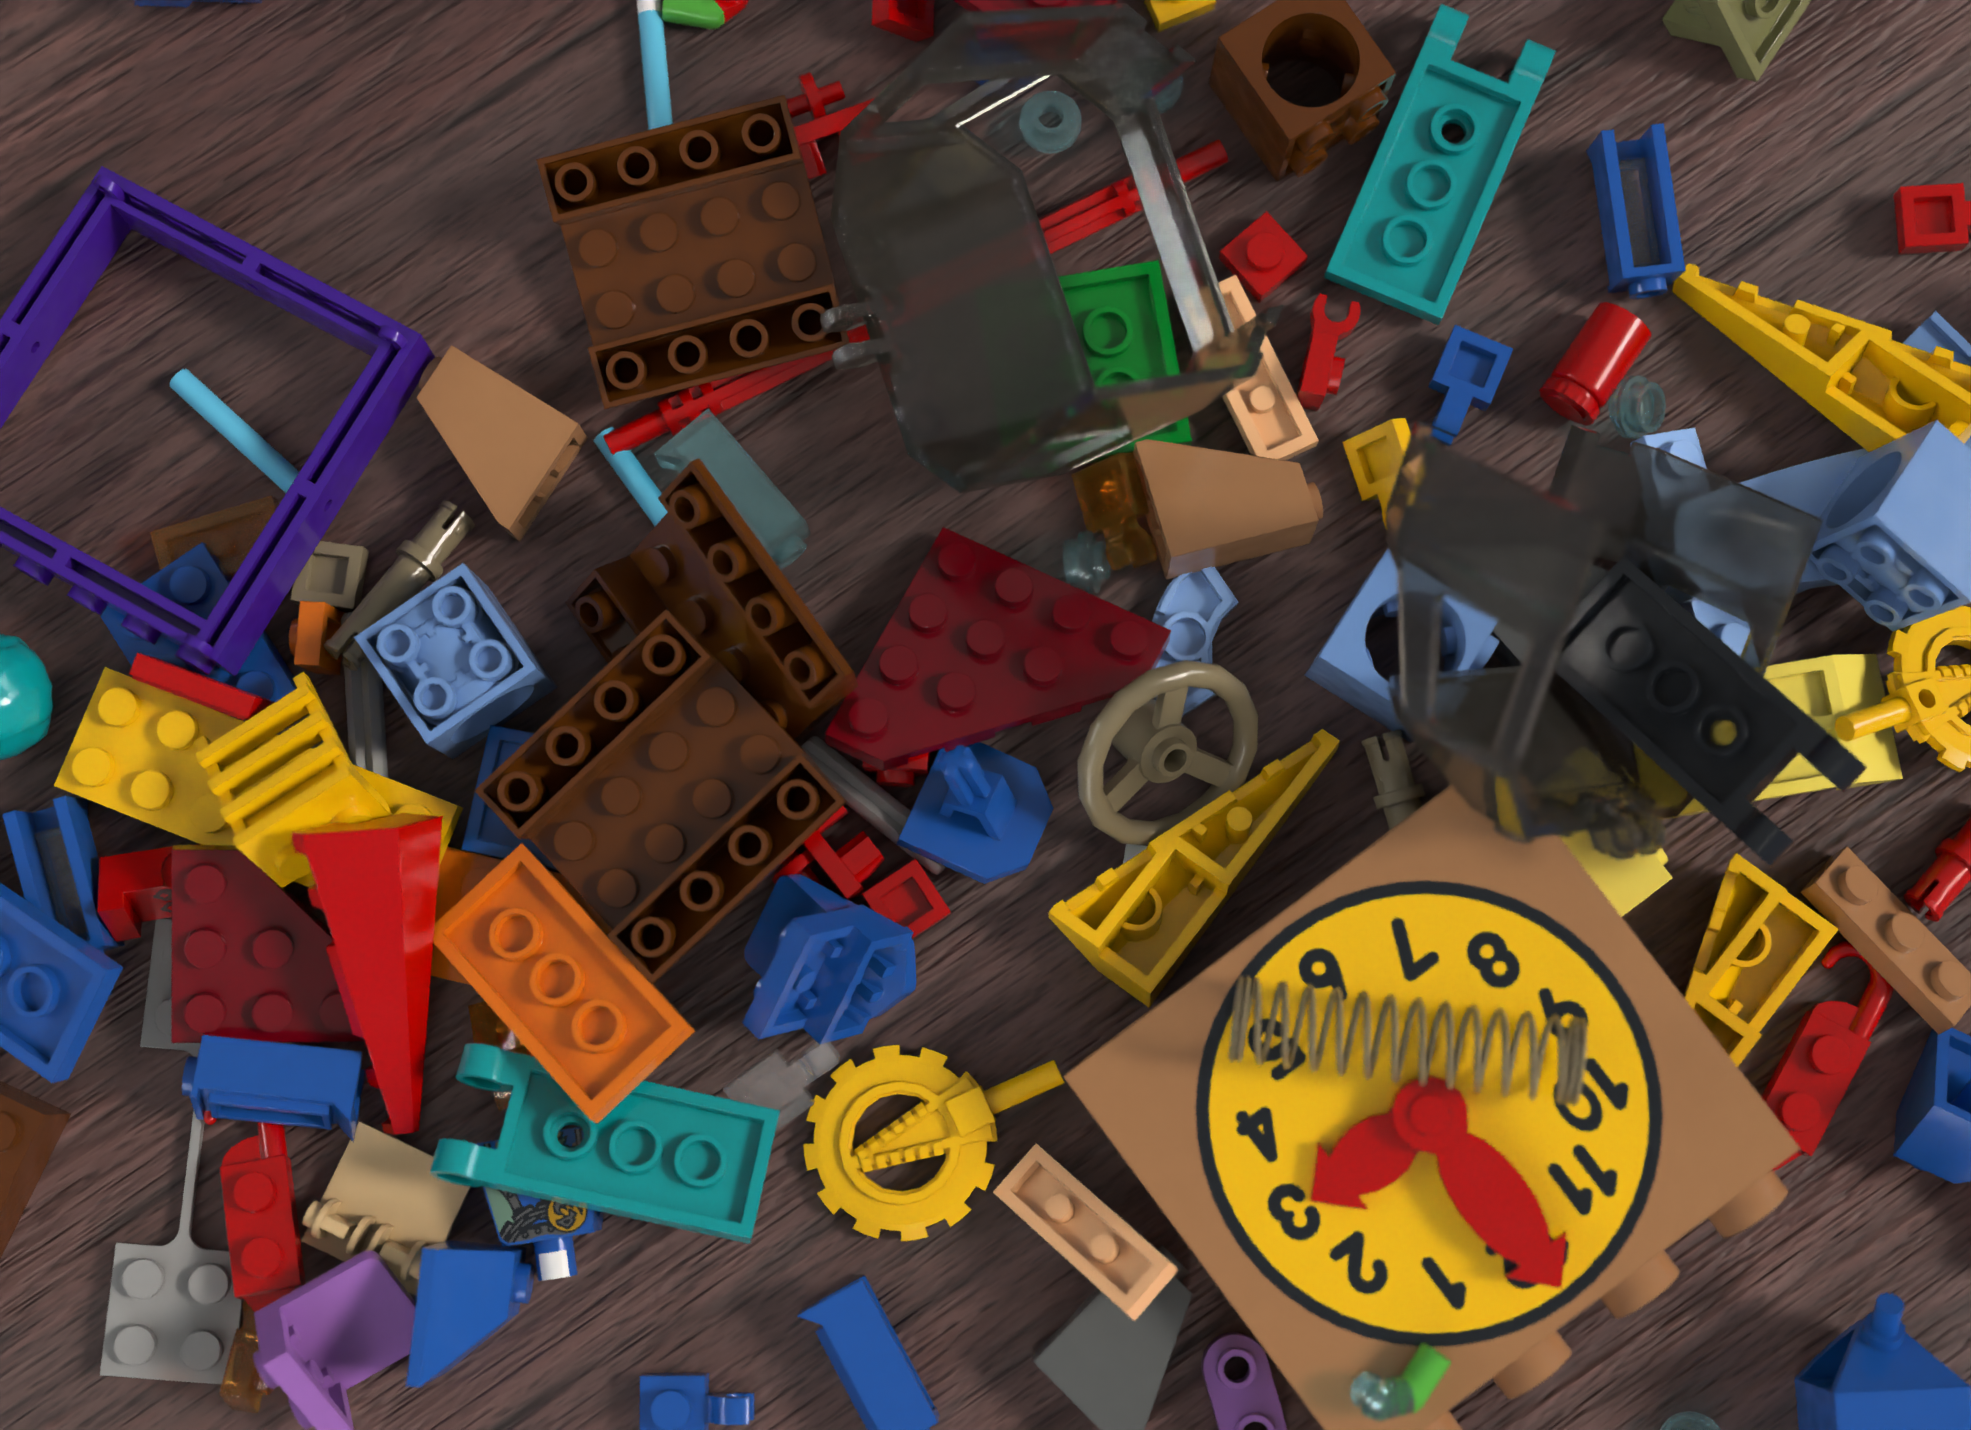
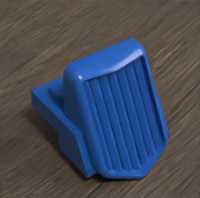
M789 874L781 876L777 880L744 950L746 962L762 978L754 988L753 1002L742 1023L758 1039L802 1028L819 1044L862 1034L869 1019L881 1016L916 989L915 945L911 938L914 932L863 904H854L803 875Z

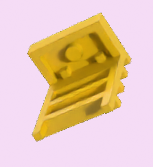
M304 671L292 678L297 689L212 743L205 735L193 742L197 750L195 753L196 759L206 770L210 779L207 781L209 788L218 797L222 808L219 809L222 817L230 824L235 834L232 839L236 848L281 888L311 872L307 856L295 852L292 843L293 832L334 822L358 824L392 815L385 799L353 767L310 678ZM308 713L310 714V716H308L307 718L303 719L302 721H300V722L297 723L296 725L292 726L291 728H289L288 730H286V731L283 732L282 734L278 735L277 737H275V738L272 739L271 741L267 742L266 744H264L263 746H261V747L258 748L257 750L253 751L252 753H250V754L247 755L246 757L242 758L241 760H239L238 762H236V763L233 764L232 766L228 767V768L225 769V770L223 769L224 767H226L227 765H229L230 763H232V762L235 761L236 759L240 758L241 756H243V755L246 754L247 752L251 751L252 749H254L255 747H257V746L260 745L261 743L265 742L266 740H268V739L271 738L272 736L276 735L277 733H279L280 731H282V730L285 729L286 727L290 726L291 724H293V723L296 722L297 720L301 719L302 717H304V716L307 715ZM323 740L324 743L236 798L237 794Z

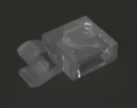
M816 1041L788 1063L778 1048H776L724 1085L723 1090L730 1100L780 1110L776 1126L777 1131L814 1105V1098L806 1086L840 1063L838 1058L841 1056L831 1042L819 1044Z

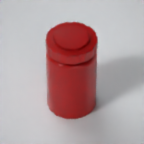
M1608 302L1599 303L1554 368L1551 378L1546 379L1540 388L1539 394L1541 398L1561 416L1577 424L1590 426L1600 414L1599 409L1604 407L1652 337L1649 328L1628 310Z

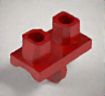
M810 72L798 76L802 94L787 99L791 118L807 112L810 113L812 121L794 127L808 179L827 173L815 140L830 134L838 133L848 164H853L881 153L878 130L874 122V118L880 117L881 114L875 98L827 115L824 106L845 99L840 81L817 88Z
M842 806L803 843L807 850L801 854L795 850L782 862L784 867L772 878V881L776 884L781 876L800 874L825 887L811 870L814 865L819 863L843 895L852 902L865 891L861 884L875 872L885 858L864 831L859 833L836 853L821 834L848 813L845 807Z

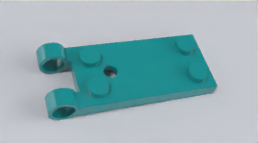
M1444 4L1440 5L1323 277L1436 325H1439L1556 52L1554 49L1527 39L1508 83L1452 61L1451 58L1470 15ZM1449 123L1459 125L1464 131V139L1458 143L1446 141L1442 136V127Z
M468 1043L464 1045L456 1079L465 1085L493 1092L512 1091L497 1149L483 1147L462 1140L439 1139L430 1169L431 1176L456 1185L467 1187L484 1186L750 1244L780 1110L642 1081L597 1124L585 1115L535 1057L506 1051L486 1044ZM576 1125L583 1131L584 1138L578 1146L568 1148L558 1141V1133L564 1126Z

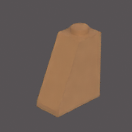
M451 345L443 358L435 357L425 368L419 381L421 391L416 398L496 521L509 536L520 542L588 437L579 423Z
M1150 439L1135 442L1130 467L1166 580L1190 572H1199L1204 568L1219 567L1310 544L1318 521L1323 518V504L1319 490L1314 482L1306 483L1301 465L1298 462Z

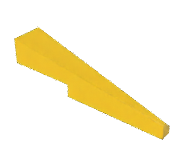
M1690 263L1685 266L1686 271L1674 281L1672 292L1868 452L1935 420H1938L1964 444L1971 436V366L1953 361L1954 351L1936 346L1929 353L1892 340L1891 330L1798 299L1793 306H1789L1759 296L1758 286L1741 281L1738 287L1735 288L1699 276V266Z
M1734 853L1729 860L1684 994V999L1738 1067L1762 1036L1760 1033L1761 1029L1839 929L1791 895L1786 888L1742 856Z

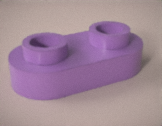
M1238 1332L1224 1333L1214 1338L1207 1345L1203 1353L1201 1369L1218 1430H1243L1248 1423L1253 1421L1263 1423L1266 1430H1287L1269 1362L1262 1347L1250 1336ZM1234 1356L1243 1357L1248 1363L1246 1375L1239 1380H1231L1224 1373L1226 1361Z

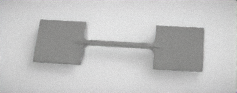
M158 919L155 921L140 1047L183 1050L189 1052L194 1057H198L201 1043H171L172 919ZM194 1109L180 1226L177 1236L166 1245L116 1242L100 1375L222 1385L234 1384L244 1299L234 1298L229 1251L204 1249L198 1246L191 1236L205 1124L204 1120L196 1118Z

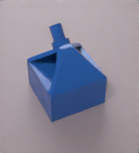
M1883 1293L1877 1297L1872 1313L1868 1314L1865 1319L1858 1320L1841 1333L1794 1378L1799 1430H1971V1387L1905 1332V1326L1901 1321L1904 1302L1895 1294Z

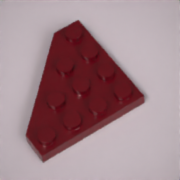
M943 527L857 676L856 680L859 686L845 697L825 732V741L827 745L885 771L908 764V758L941 748L948 752L954 750L957 745L968 746L994 738L995 733L1028 722H1031V725L1034 726L1081 712L1082 706L1113 697L1117 691L1148 670L1155 669L1169 643L1171 630Z

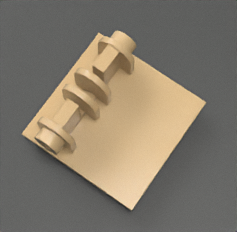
M359 1122L356 1127L354 1143L350 1139L321 1201L314 1200L304 1216L302 1224L308 1228L301 1241L344 1262L361 1252L375 1251L381 1256L405 1289L417 1296L422 1249L446 1241L471 1187L448 1183L431 1176L430 1169L434 1156L363 1122Z

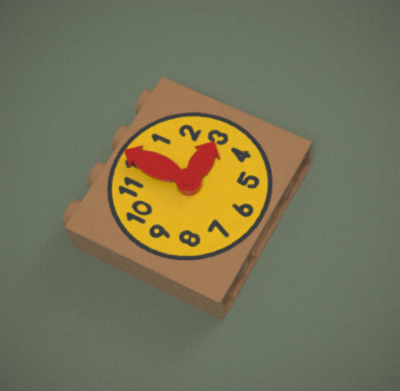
M1496 754L1481 761L1072 1067L1063 1076L1324 1430H1463L1449 1410L1491 1378L1507 1399L1516 1398L1528 1392L1557 1371L1572 1353V1350L1557 1332V1329L1599 1298L1616 1319L1625 1317L1651 1302L1665 1291L1680 1274V1270L1665 1252V1249L1707 1218L1722 1238L1734 1236L1760 1221L1774 1210L1788 1194V1189L1773 1169L1800 1150L1793 1138ZM1241 975L1244 978L1249 976L1251 979L1258 977L1261 983V1051L1276 988L1282 980L1287 983L1288 1053L1305 986L1310 983L1314 987L1316 1000V1051L1329 996L1335 987H1339L1343 998V1053L1355 1002L1359 993L1363 990L1368 993L1370 999L1371 1051L1382 1005L1389 994H1393L1397 1001L1398 1054L1409 1008L1412 1001L1417 997L1422 999L1425 1007L1426 1052L1437 1009L1440 1003L1445 1000L1449 1002L1452 1009L1454 1050L1462 1018L1467 1007L1471 1004L1477 1006L1481 1022V1054L1491 1016L1499 1007H1502L1507 1015L1509 1053L1518 1020L1525 1011H1530L1535 1020L1537 1052L1545 1024L1550 1016L1557 1014L1563 1024L1564 1039L1566 1038L1570 1020L1575 1016L1578 1020L1583 1017L1587 1024V1050L1579 1101L1575 1106H1571L1570 1103L1564 1105L1557 1102L1558 1040L1555 1021L1547 1040L1537 1096L1533 1101L1529 1098L1530 1035L1528 1019L1525 1021L1520 1036L1509 1095L1504 1097L1501 1094L1502 1027L1500 1015L1489 1049L1482 1090L1478 1094L1474 1091L1473 1013H1471L1467 1025L1454 1088L1451 1090L1446 1087L1447 1033L1445 1010L1436 1038L1427 1084L1424 1087L1419 1084L1418 1006L1409 1035L1401 1077L1396 1084L1391 1080L1390 1006L1383 1028L1374 1073L1369 1080L1364 1076L1363 1003L1347 1070L1343 1076H1339L1336 1069V1000L1318 1071L1315 1073L1309 1067V998L1294 1061L1288 1070L1282 1065L1281 1000L1265 1063L1258 1066L1255 1062L1254 998L1246 1029L1243 1060L1240 1063L1236 1060L1231 1062L1228 1057L1238 977ZM1422 1342L1439 1351L1452 1363L1425 1405L1416 1413L1404 1414L1394 1405V1380L1397 1376L1402 1375ZM1403 1393L1397 1404L1404 1405L1409 1396Z

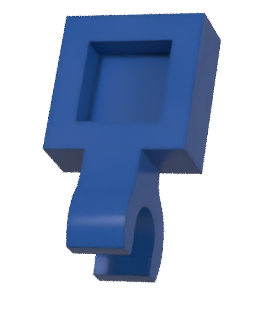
M1455 325L1428 385V388L1445 394L1435 415L1427 438L1450 447L1454 437L1459 433L1469 405L1483 411L1488 409L1513 348Z
M644 1373L640 1375L639 1430H709V1423L749 1425L750 1420L755 1419V1393H709V1373Z

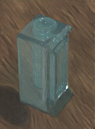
M709 409L705 410L653 454L661 468L674 469L678 475L691 461L700 458L780 570L792 564L806 550L807 545L804 540L811 533L805 519Z

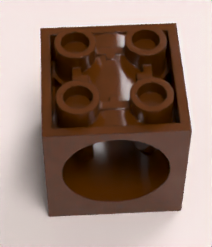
M1276 0L1218 37L1209 85L1271 175L1278 182L1292 172L1297 177L1310 173L1327 159L1328 154L1326 151L1345 139L1351 145L1369 135L1380 123L1377 118L1382 108L1389 101L1387 95L1396 72L1346 0ZM1293 60L1316 64L1325 69L1336 80L1340 87L1338 100L1321 107H1303L1292 104L1281 98L1267 82L1268 70L1279 63Z

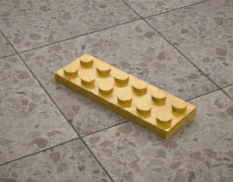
M105 667L54 786L201 845H235L232 839L235 834L230 824L222 817L219 810L222 808L218 797L209 788L207 781L210 779L206 770L196 759L195 753L197 750L193 742L205 735L212 743L244 721L134 680L130 676ZM276 734V735L272 736L271 738H269V739L266 740L265 742L261 743L260 745H258L257 747H255V748L252 749L251 751L247 752L246 754H244V755L241 756L240 758L236 759L235 761H233L232 763H230L229 765H227V766L224 767L223 769L225 770V769H227L228 767L232 766L233 764H235L236 762H238V761L241 760L242 758L246 757L247 755H249V754L252 753L253 751L257 750L258 748H260L261 746H263V745L266 744L267 742L271 741L272 739H274V738L277 737L278 735ZM309 748L308 750L304 751L303 753L293 758L283 766L279 767L272 773L268 774L258 782L254 783L244 791L240 792L236 795V798L246 793L253 787L257 786L258 784H260L267 778L271 777L281 769L285 768L292 762L296 761L306 753L310 752L311 750H313V748ZM352 764L385 799L392 815L410 813L443 816L440 866L463 807ZM312 872L294 880V882L309 888L315 884Z

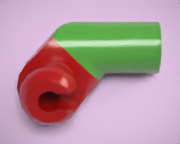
M664 0L662 20L705 29H718L746 8L749 0Z

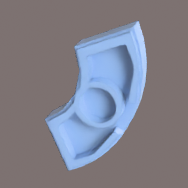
M1208 567L1199 572L1179 575L1173 578L1167 586L1152 619V622L1171 630L1169 643L1156 668L1183 660L1212 664V641L1218 626L1239 603L1215 567ZM1188 687L1182 717L1216 694L1209 689Z

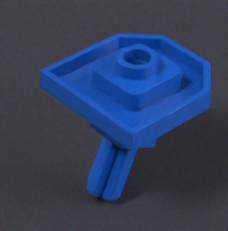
M981 742L968 746L957 745L954 750L948 752L941 748L896 844L986 884L1026 870L1053 811V806L1036 767Z

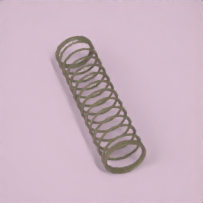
M1242 975L1238 977L1228 1057L1231 1062L1236 1060L1240 1063L1243 1060L1246 1029L1254 998L1255 1062L1258 1066L1265 1063L1281 1000L1282 1065L1288 1070L1294 1061L1309 998V1067L1315 1073L1318 1071L1336 1000V1069L1339 1076H1343L1347 1070L1363 1003L1364 1076L1369 1080L1374 1073L1383 1028L1390 1006L1391 1080L1396 1084L1401 1077L1409 1035L1418 1006L1419 1084L1422 1087L1427 1084L1436 1038L1445 1010L1447 1033L1446 1087L1451 1090L1455 1085L1463 1041L1471 1013H1473L1474 1091L1478 1094L1482 1090L1489 1049L1500 1015L1502 1027L1501 1094L1504 1097L1509 1095L1517 1048L1525 1021L1528 1019L1530 1035L1529 1098L1533 1101L1537 1096L1547 1040L1555 1021L1558 1040L1557 1102L1564 1105L1570 1103L1571 1106H1575L1579 1101L1587 1050V1024L1583 1017L1578 1020L1575 1016L1570 1020L1566 1038L1564 1039L1563 1024L1557 1014L1550 1016L1545 1024L1537 1052L1535 1020L1530 1011H1525L1518 1020L1509 1053L1507 1015L1504 1009L1499 1007L1491 1016L1481 1054V1022L1477 1006L1471 1004L1467 1007L1462 1018L1454 1050L1452 1009L1449 1002L1445 1000L1440 1003L1437 1009L1426 1052L1425 1007L1422 999L1417 997L1412 1001L1409 1008L1398 1054L1397 1001L1393 994H1389L1382 1005L1371 1051L1370 999L1368 993L1363 990L1359 993L1355 1002L1343 1053V998L1339 987H1335L1329 996L1316 1051V1000L1314 987L1310 983L1305 986L1288 1053L1287 983L1282 980L1276 988L1261 1051V983L1258 977L1251 979L1249 976L1244 978Z

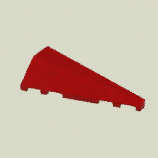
M399 813L358 824L334 822L292 833V843L295 852L307 856L315 884L308 889L312 906L324 910L333 942L326 946V950L352 1033L364 1038L372 1062L365 1069L369 1086L380 1089L389 1116L382 1123L384 1133L386 1134L415 1133L419 1131L443 816Z

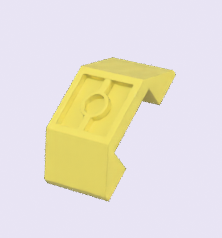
M1876 654L1829 655L1754 668L1868 767L1849 788L1903 779L1892 727L1848 742L1840 739L1835 730V721L1838 717L1881 703V698L1885 697ZM1731 722L1720 723L1713 731V740L1718 745H1727L1736 736V727ZM1633 743L1649 822L1709 812ZM1798 754L1753 802L1836 788V791L1840 789Z

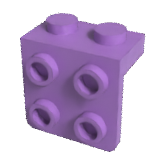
M361 1252L254 1313L260 1349L253 1355L256 1368L269 1388L274 1389L280 1386L287 1394L291 1410L304 1429L308 1430L314 1426L316 1430H354L346 1390L410 1354L416 1302L377 1252Z

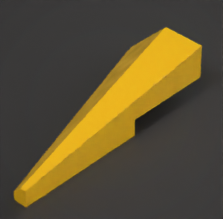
M1321 729L1313 735L1308 743L1279 761L1277 758L1266 765L1259 775L1233 792L1228 790L1149 842L1145 850L1113 870L1111 867L1099 875L1092 885L1066 902L1061 900L1056 903L1048 912L1049 918L1097 971L1144 1005L1150 1007L1337 752L1340 740L1324 729Z

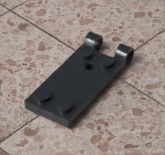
M1624 556L1534 652L1771 867L1796 842L1754 806L1752 802L1784 768L1800 754L1843 793L1868 768ZM1723 722L1733 723L1736 727L1734 740L1727 745L1716 744L1713 740L1715 727Z

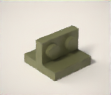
M1675 0L1662 21L1671 36L1721 46L1736 77L1757 82L1811 0Z

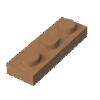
M1848 846L1832 855L1801 893L1831 924L1839 929L1840 934L1938 1035L1954 1027L1971 1006V973Z

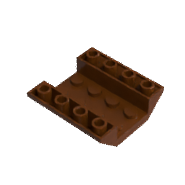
M785 95L536 159L553 222L561 226L593 343V346L588 347L604 409L850 346L835 278Z
M700 458L695 459L682 470L658 497L668 512L630 555L594 569L565 604L608 664L667 609L732 672L798 743L859 685L853 670Z
M667 609L474 790L518 839L531 840L613 929L607 936L651 984L659 980L847 802L803 748L732 672Z

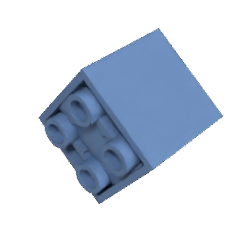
M1935 420L1859 457L1799 547V550L1816 564L1818 571L1823 577L1839 584L1864 606L1865 612L1871 619L1885 625L1892 632L1971 603V450L1938 420Z
M1388 547L1367 576L1304 676L1391 731L1401 730L1403 735L1401 737L1412 743L1426 731L1434 736L1441 726L1444 728L1451 720L1465 697V694L1458 691L1456 687L1461 680L1467 683L1475 672L1479 673L1499 643V640L1490 634L1500 617ZM1383 614L1385 617L1408 614L1422 620L1432 628L1440 640L1441 654L1445 661L1443 675L1438 686L1431 688L1430 683H1424L1403 689L1383 679L1374 669L1370 652L1365 646V633L1369 620Z
M464 563L354 637L426 744L452 759L488 736L490 725L501 727L557 688L492 591Z

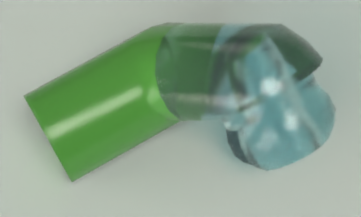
M1422 1342L1401 1376L1382 1380L1377 1374L1368 1371L1364 1372L1353 1381L1350 1388V1399L1357 1407L1362 1408V1414L1365 1417L1379 1422L1416 1413L1425 1405L1452 1362L1439 1351Z

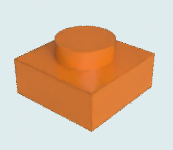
M300 601L298 618L292 621L289 630V648L291 654L295 656L294 665L314 674L340 675L342 654L337 660L334 659L325 650L323 644L328 639L330 640L341 627L343 611L326 602Z

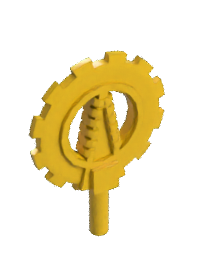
M1960 606L1909 625L1903 631L1899 629L1893 631L1887 649V654L1894 658V672L1887 674L1888 680L1885 681L1889 695L1881 698V703L1838 717L1835 721V730L1839 738L1848 742L1894 726L1896 733L1906 730L1912 740H1917L1919 744L1926 741L1939 752L1937 760L1957 772L1965 770V767L1971 768V725L1960 719L1971 711V664L1937 666L1935 668L1936 658L1944 646L1959 645L1971 650V607Z
M889 1045L874 1048L875 1059L857 1067L853 1060L849 1059L830 1075L836 1084L830 1090L827 1097L824 1099L817 1094L815 1095L806 1121L815 1123L813 1143L803 1144L807 1171L817 1168L825 1186V1189L817 1193L833 1214L842 1208L849 1215L857 1219L852 1229L877 1239L881 1229L901 1231V1241H912L929 1237L926 1227L943 1219L947 1221L950 1227L972 1210L965 1201L971 1195L974 1188L977 1186L985 1191L992 1177L995 1164L985 1161L987 1142L998 1141L995 1114L1064 1084L1055 1060L984 1091L982 1085L979 1086L968 1071L959 1078L952 1071L944 1067L947 1056L924 1047L921 1049L920 1057L900 1055V1045ZM896 1094L915 1096L923 1100L854 1149L853 1141L856 1124L865 1110L877 1100ZM946 1154L945 1162L935 1177L923 1186L901 1191L883 1188L864 1173Z

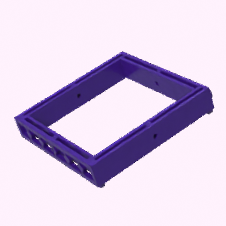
M101 166L0 319V429L131 229L372 356L207 620L0 507V548L18 556L17 561L13 565L15 568L46 586L50 584L54 577L72 586L67 596L100 616L107 606L123 614L126 617L120 626L152 645H155L161 636L179 645L180 647L176 651L175 656L207 675L211 673L214 666H217L236 677L414 392L425 368L435 358V355L420 333Z

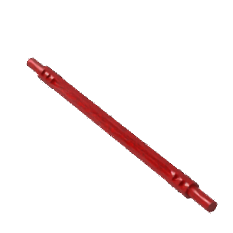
M1217 139L1167 164L1159 160L843 312L850 342L848 347L683 389L658 401V409L603 435L612 455L620 451L632 450L669 431L675 436L974 292V290H978L1175 195V187L1229 161L1227 152L1221 141Z

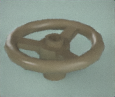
M1183 660L1148 670L1117 691L1091 723L1077 761L1078 797L1093 826L1121 844L1148 846L1149 842L1228 790L1233 792L1244 785L1258 748V712L1246 685L1220 665ZM1188 687L1209 689L1225 701L1233 718V744L1227 760L1197 748L1195 735L1181 722ZM1112 743L1115 749L1128 761L1103 786V765ZM1186 773L1211 784L1203 796L1177 814L1154 821L1128 819L1118 812L1148 780L1155 783H1167Z

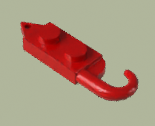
M1842 941L1830 948L1821 963L1824 968L1830 969L1840 959L1845 957H1857L1863 960L1869 968L1870 981L1857 1006L1840 1001H1824L1816 1003L1811 1009L1806 1011L1761 1096L1762 1100L1800 1148V1150L1775 1167L1773 1171L1801 1155H1813L1872 1043L1869 1039L1893 994L1894 988L1848 941Z
M205 1111L204 1122L207 1125H213L217 1118H212L211 1112ZM257 1122L258 1135L243 1139L232 1146L223 1157L220 1167L234 1298L244 1299L254 1312L306 1284L291 1159L287 1155L284 1125Z

